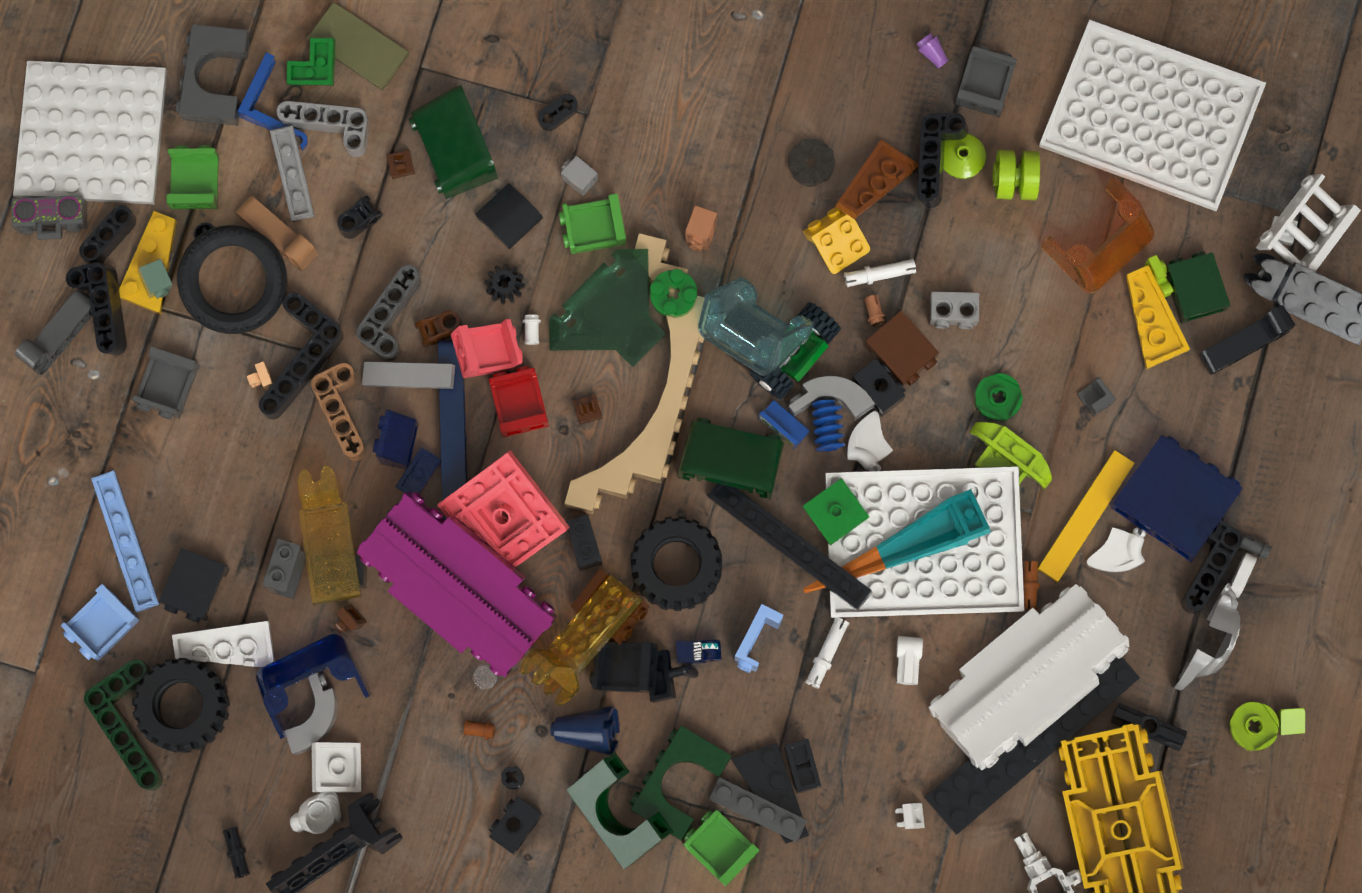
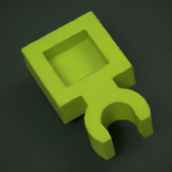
M1157 255L1148 258L1144 265H1149L1164 297L1172 295L1171 293L1174 291L1166 279L1167 267L1164 261L1159 260Z

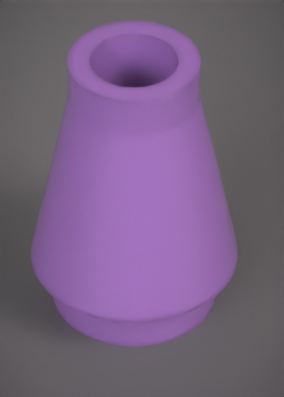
M932 33L917 43V46L920 48L918 51L938 69L949 61L937 36L934 37Z

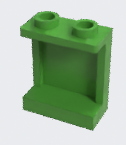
M618 194L608 195L609 199L573 206H567V203L562 204L563 211L559 212L561 226L566 225L567 233L563 234L565 248L570 247L571 254L627 245Z
M718 809L714 813L709 810L700 820L703 824L696 831L692 828L683 837L686 841L683 846L726 887L760 850L740 833Z

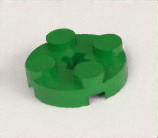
M668 270L662 272L654 279L650 286V300L654 309L661 315L679 318L685 316L694 308L697 300V286L692 277L682 270ZM671 288H673L674 290L678 289L680 291L678 293V299H675L674 297L669 298L667 296L670 293L669 290Z
M1003 373L990 375L982 379L974 395L975 407L980 414L996 422H1005L1016 415L1023 401L1018 382L1013 377ZM998 392H1002V398H1004L1005 401H1000L999 403L994 402L992 394H998Z

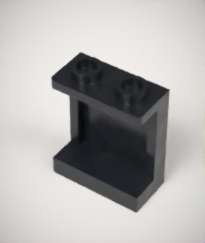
M181 548L159 602L165 605L163 609L177 615L178 611L186 613L185 618L199 623L201 619L207 622L209 618L207 613L221 580L227 576L229 568L224 564Z
M596 640L595 646L592 648V660L594 661V667L590 673L592 689L608 692L655 693L658 645L652 642L621 643L619 645L616 642Z

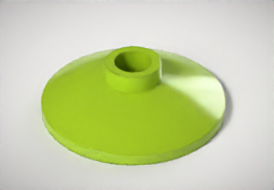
M967 134L962 140H945L944 170L949 175L959 179H967L977 175L982 170L986 161V151L978 138ZM965 150L968 155L962 157L959 152Z

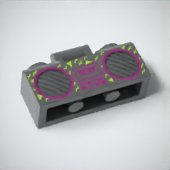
M82 195L12 199V227L22 235H31L34 231H37L38 240L62 239V228L71 233L80 232V229H87V201ZM44 228H56V230H44Z

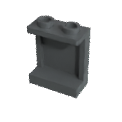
M972 46L955 105L1000 118L1017 59L1013 58L1009 53L992 52L985 46Z
M151 346L148 353L150 361L137 395H133L131 400L137 404L136 408L142 411L150 412V409L158 411V415L163 418L172 420V417L180 419L200 366L194 360Z
M280 539L277 540L262 584L271 593L294 600L309 556L308 553L300 551L301 547L299 545Z

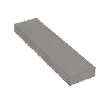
M293 125L270 130L291 221L295 222L315 217Z
M364 362L362 385L365 387L453 389L455 365Z

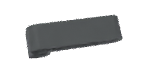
M405 265L399 269L357 328V337L360 343L386 361L394 360L399 354V346L396 340L386 332L421 284V277L414 266ZM407 275L410 277L413 275L414 279H408L406 281L405 276ZM399 292L402 294L401 299L398 301L390 300L393 293ZM385 311L388 313V316L385 320H377V314ZM368 330L374 331V336L371 339H363L364 332ZM391 343L394 345L391 352H382V347L385 344Z
M81 290L75 291L33 342L30 339H26L19 345L15 356L38 375L44 374L91 319L90 297Z

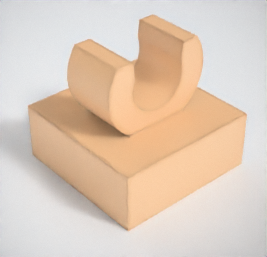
M263 361L255 364L258 373L248 375L247 379L252 388L263 385L267 391L272 386L273 380L267 365Z

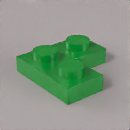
M310 38V61H287V85L334 86L335 39Z

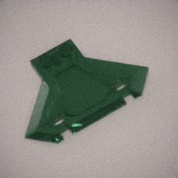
M616 249L611 254L615 259L614 263L609 267L603 262L562 305L566 312L561 317L554 313L549 318L550 351L616 350L632 367H635L667 334L649 316L648 249ZM623 267L626 272L619 277L616 273ZM574 318L577 322L570 328L567 324Z

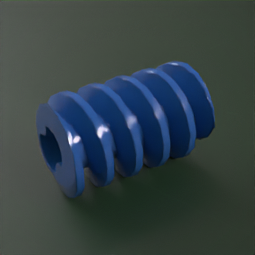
M834 400L813 402L812 407L817 410L812 412V416L818 418L813 421V426L818 427L814 430V435L819 437L815 439L814 443L820 446L815 451L828 452L844 447L845 443L838 442V439L844 437V434L837 432L838 429L843 428V424L836 423L837 420L843 418V415L836 414L835 412L842 409V406L836 405Z

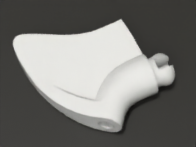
M876 411L871 412L859 422L850 436L847 447V460L858 461L869 472L881 471V466L878 463L893 452V449L883 437L879 414Z
M1112 527L1108 540L1088 558L1087 565L1107 572H1124L1138 567L1145 562L1141 549L1146 532L1136 527L1131 534Z

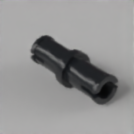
M238 827L228 828L229 831L227 829L222 831L228 849L226 855L231 860L234 878H243L244 875H250L244 855L246 849L242 847Z

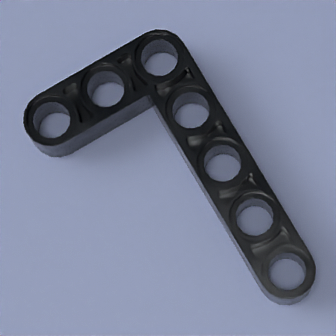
M294 292L284 297L283 307L291 318L311 332L313 336L259 401L261 412L266 418L272 420L278 419L341 344L344 336L340 326L303 296ZM292 302H301L298 309H289ZM312 315L319 316V320L315 324L307 323ZM331 329L337 330L334 338L326 337L327 331ZM314 348H322V353L319 356H311V351ZM299 366H307L306 373L303 375L296 374ZM284 384L292 385L289 393H281V388ZM276 402V409L272 412H267V404Z

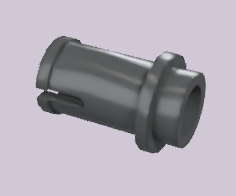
M1245 534L1239 548L1259 556L1258 559L1260 560L1261 558L1266 560L1272 546L1268 545L1269 542L1263 543Z

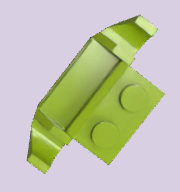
M976 422L970 429V434L978 437L988 446L975 462L974 466L976 468L1018 467L1019 485L1027 476L1034 479L1044 490L1052 481V475L1047 462L1042 456L1043 454L1006 426L988 422Z

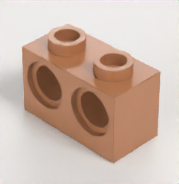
M698 206L694 207L685 231L686 244L689 245L690 249L702 252V250L708 251L717 227V213Z

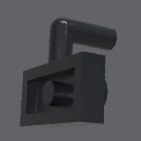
M669 650L658 651L655 693H649L650 702L657 703L676 698L673 678L683 675L696 678L698 671L688 666L672 668Z

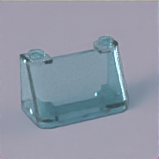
M740 277L706 293L698 323L699 333L704 339L756 373L765 376L775 371L810 336L814 323L804 316H796L791 320L790 325H787L755 304L757 291L754 285Z

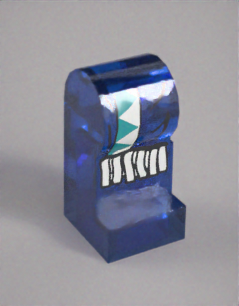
M720 640L676 641L678 666L722 660Z

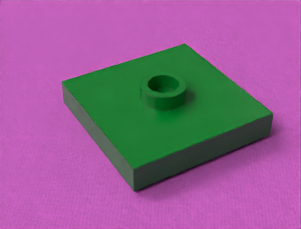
M842 478L802 506L830 546L870 518Z

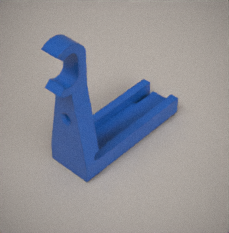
M266 52L238 109L239 118L268 130L287 127L288 125L254 109L276 63L274 61L275 56ZM294 128L296 137L303 140L300 144L303 151L308 144L307 136L305 133Z

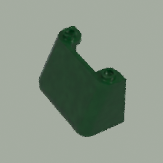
M462 85L446 91L411 112L412 117L408 118L413 131L418 130L438 178L434 183L439 194L444 193L445 198L448 199L498 179L493 160Z
M697 418V421H691L678 470L679 479L690 481L691 478L697 476V481L700 482L702 480L748 490V493L752 494L755 489V492L760 494V498L771 500L784 447V442L780 440V436L774 434L762 436L710 424L711 421L705 418Z

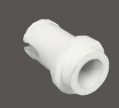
M525 315V319L522 320V323L525 324L524 344L537 345L539 344V323H541V320H539V315Z

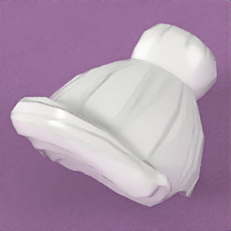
M320 792L308 798L301 804L299 811L290 818V826L293 831L300 833L305 830L313 834H321L327 831L334 822H341L342 816L337 794L335 792Z

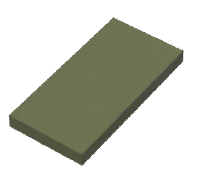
M335 2L332 3L307 37L308 42H310V38H334L335 60L382 91L410 55L407 50Z

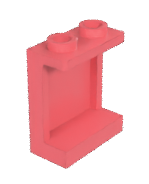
M505 319L499 324L468 328V325L458 326L451 333L463 378L511 371L522 364V350L518 347L516 329L510 319Z

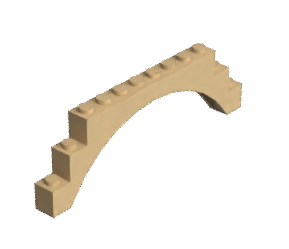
M639 233L633 260L651 284L659 274L668 270L680 269L688 274V269L662 263L667 262L670 248H666L667 240ZM671 288L669 290L670 293L667 296L669 298L674 297L675 299H678V293L680 291L678 289L674 290L673 288ZM697 296L694 308L685 316L679 318L666 316L670 333L671 360L667 384L657 410L643 432L623 453L603 467L571 480L564 503L566 508L593 515L594 510H599L602 495H599V492L627 499L628 494H633L636 480L633 477L660 484L662 478H667L670 464H666L668 455L673 456L676 442L673 441L674 433H679L682 419L679 418L681 409H686L688 396H685L687 387H692L695 374H692L691 370L693 364L698 365L701 352L697 351L699 342H704L707 329L703 328L705 320H710L713 307L709 306L708 298Z

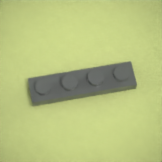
M719 777L709 798L795 842H798L808 819L722 777Z

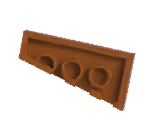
M880 140L835 207L853 219L858 218L919 168V164L885 141Z

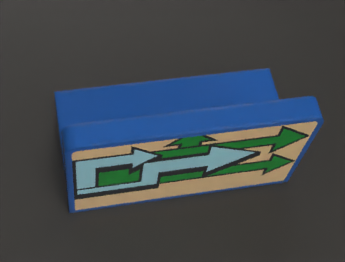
M775 400L764 412L761 411L758 415V420L773 433L780 436V439L793 450L810 432Z

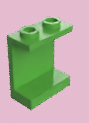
M179 145L175 146V149H168V154L171 157V192L167 194V204L170 209H218L219 154L216 149L208 145H201L198 148Z

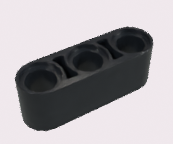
M125 205L116 206L82 243L79 253L87 264H102L136 225V218L131 210ZM124 214L129 215L125 222H118L120 216ZM113 232V236L109 240H103L105 233ZM97 249L96 256L87 258L89 251Z

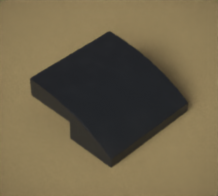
M509 183L475 214L477 219L491 230L494 236L508 249H511L543 219L538 210Z

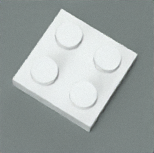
M312 743V792H361V743Z

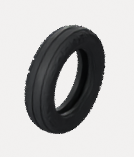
M224 225L205 231L186 248L178 266L177 286L184 307L198 323L219 333L241 334L261 327L276 314L286 294L287 271L279 250L266 236L245 226ZM225 246H239L251 251L261 261L266 274V285L262 297L253 307L241 313H225L215 309L205 300L199 287V272L204 260L213 251Z

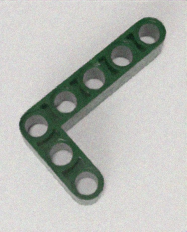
M132 660L88 689L84 695V702L137 784L143 789L154 791L162 785V774L115 704L135 690L137 684L141 685L144 680L141 677L145 672H151L150 667L143 661ZM141 665L143 673L140 677L135 678L133 670L136 666ZM121 679L123 682L122 688L119 691H114L113 683ZM101 693V703L94 705L92 702L93 696ZM114 713L115 722L112 725H107L105 722L106 716ZM122 733H127L129 736V740L125 745H120L118 742V738ZM135 753H140L142 760L138 765L134 766L131 758ZM148 773H153L155 781L152 785L147 786L144 778Z

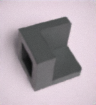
M1097 377L1092 384L1078 393L1079 399L1093 417L1108 408L1116 400L1100 377Z

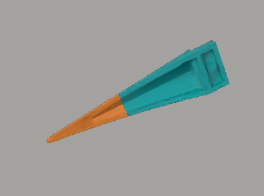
M970 489L948 498L906 528L842 566V568L855 578L967 545L969 541L991 533L990 527ZM815 581L806 586L803 592H812L825 588V586Z

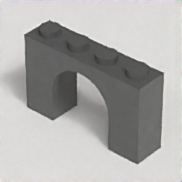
M192 24L191 32H188L186 37V44L189 46L188 54H184L183 57L185 74L180 78L182 94L181 98L177 99L176 111L179 112L183 120L238 126V109L241 105L237 96L208 93L200 88L198 79L202 67L214 58L227 57L248 60L251 37L247 30Z

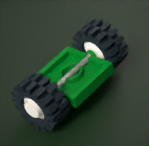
M808 302L796 316L797 321L801 323L802 327L793 322L765 357H761L749 371L750 376L777 399L782 400L794 386L789 377L799 382L841 330V327L834 321V318L830 317L826 311L824 312L821 307H817L814 303Z

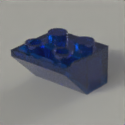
M386 410L385 415L380 416L378 429L381 430L379 439H375L373 453H376L375 456L381 465L409 470L419 426L416 419L391 410Z

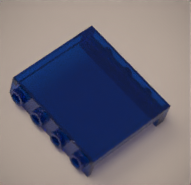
M1161 435L1113 502L1112 510L1192 563L1236 498L1240 496L1243 488L1240 487V483L1231 476L1227 478L1219 473L1220 470L1211 463L1205 464L1199 460V455L1189 449L1186 451L1179 446L1180 443L1170 436L1166 438Z

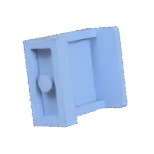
M103 584L95 590L97 594L69 622L61 624V627L65 630L62 634L71 643L76 641L81 646L79 651L88 660L93 658L99 661L140 621Z
M761 604L735 655V662H737L738 668L747 673H750L751 670L757 671L759 662L749 658L748 655L764 624L766 623L778 629L783 620V614Z

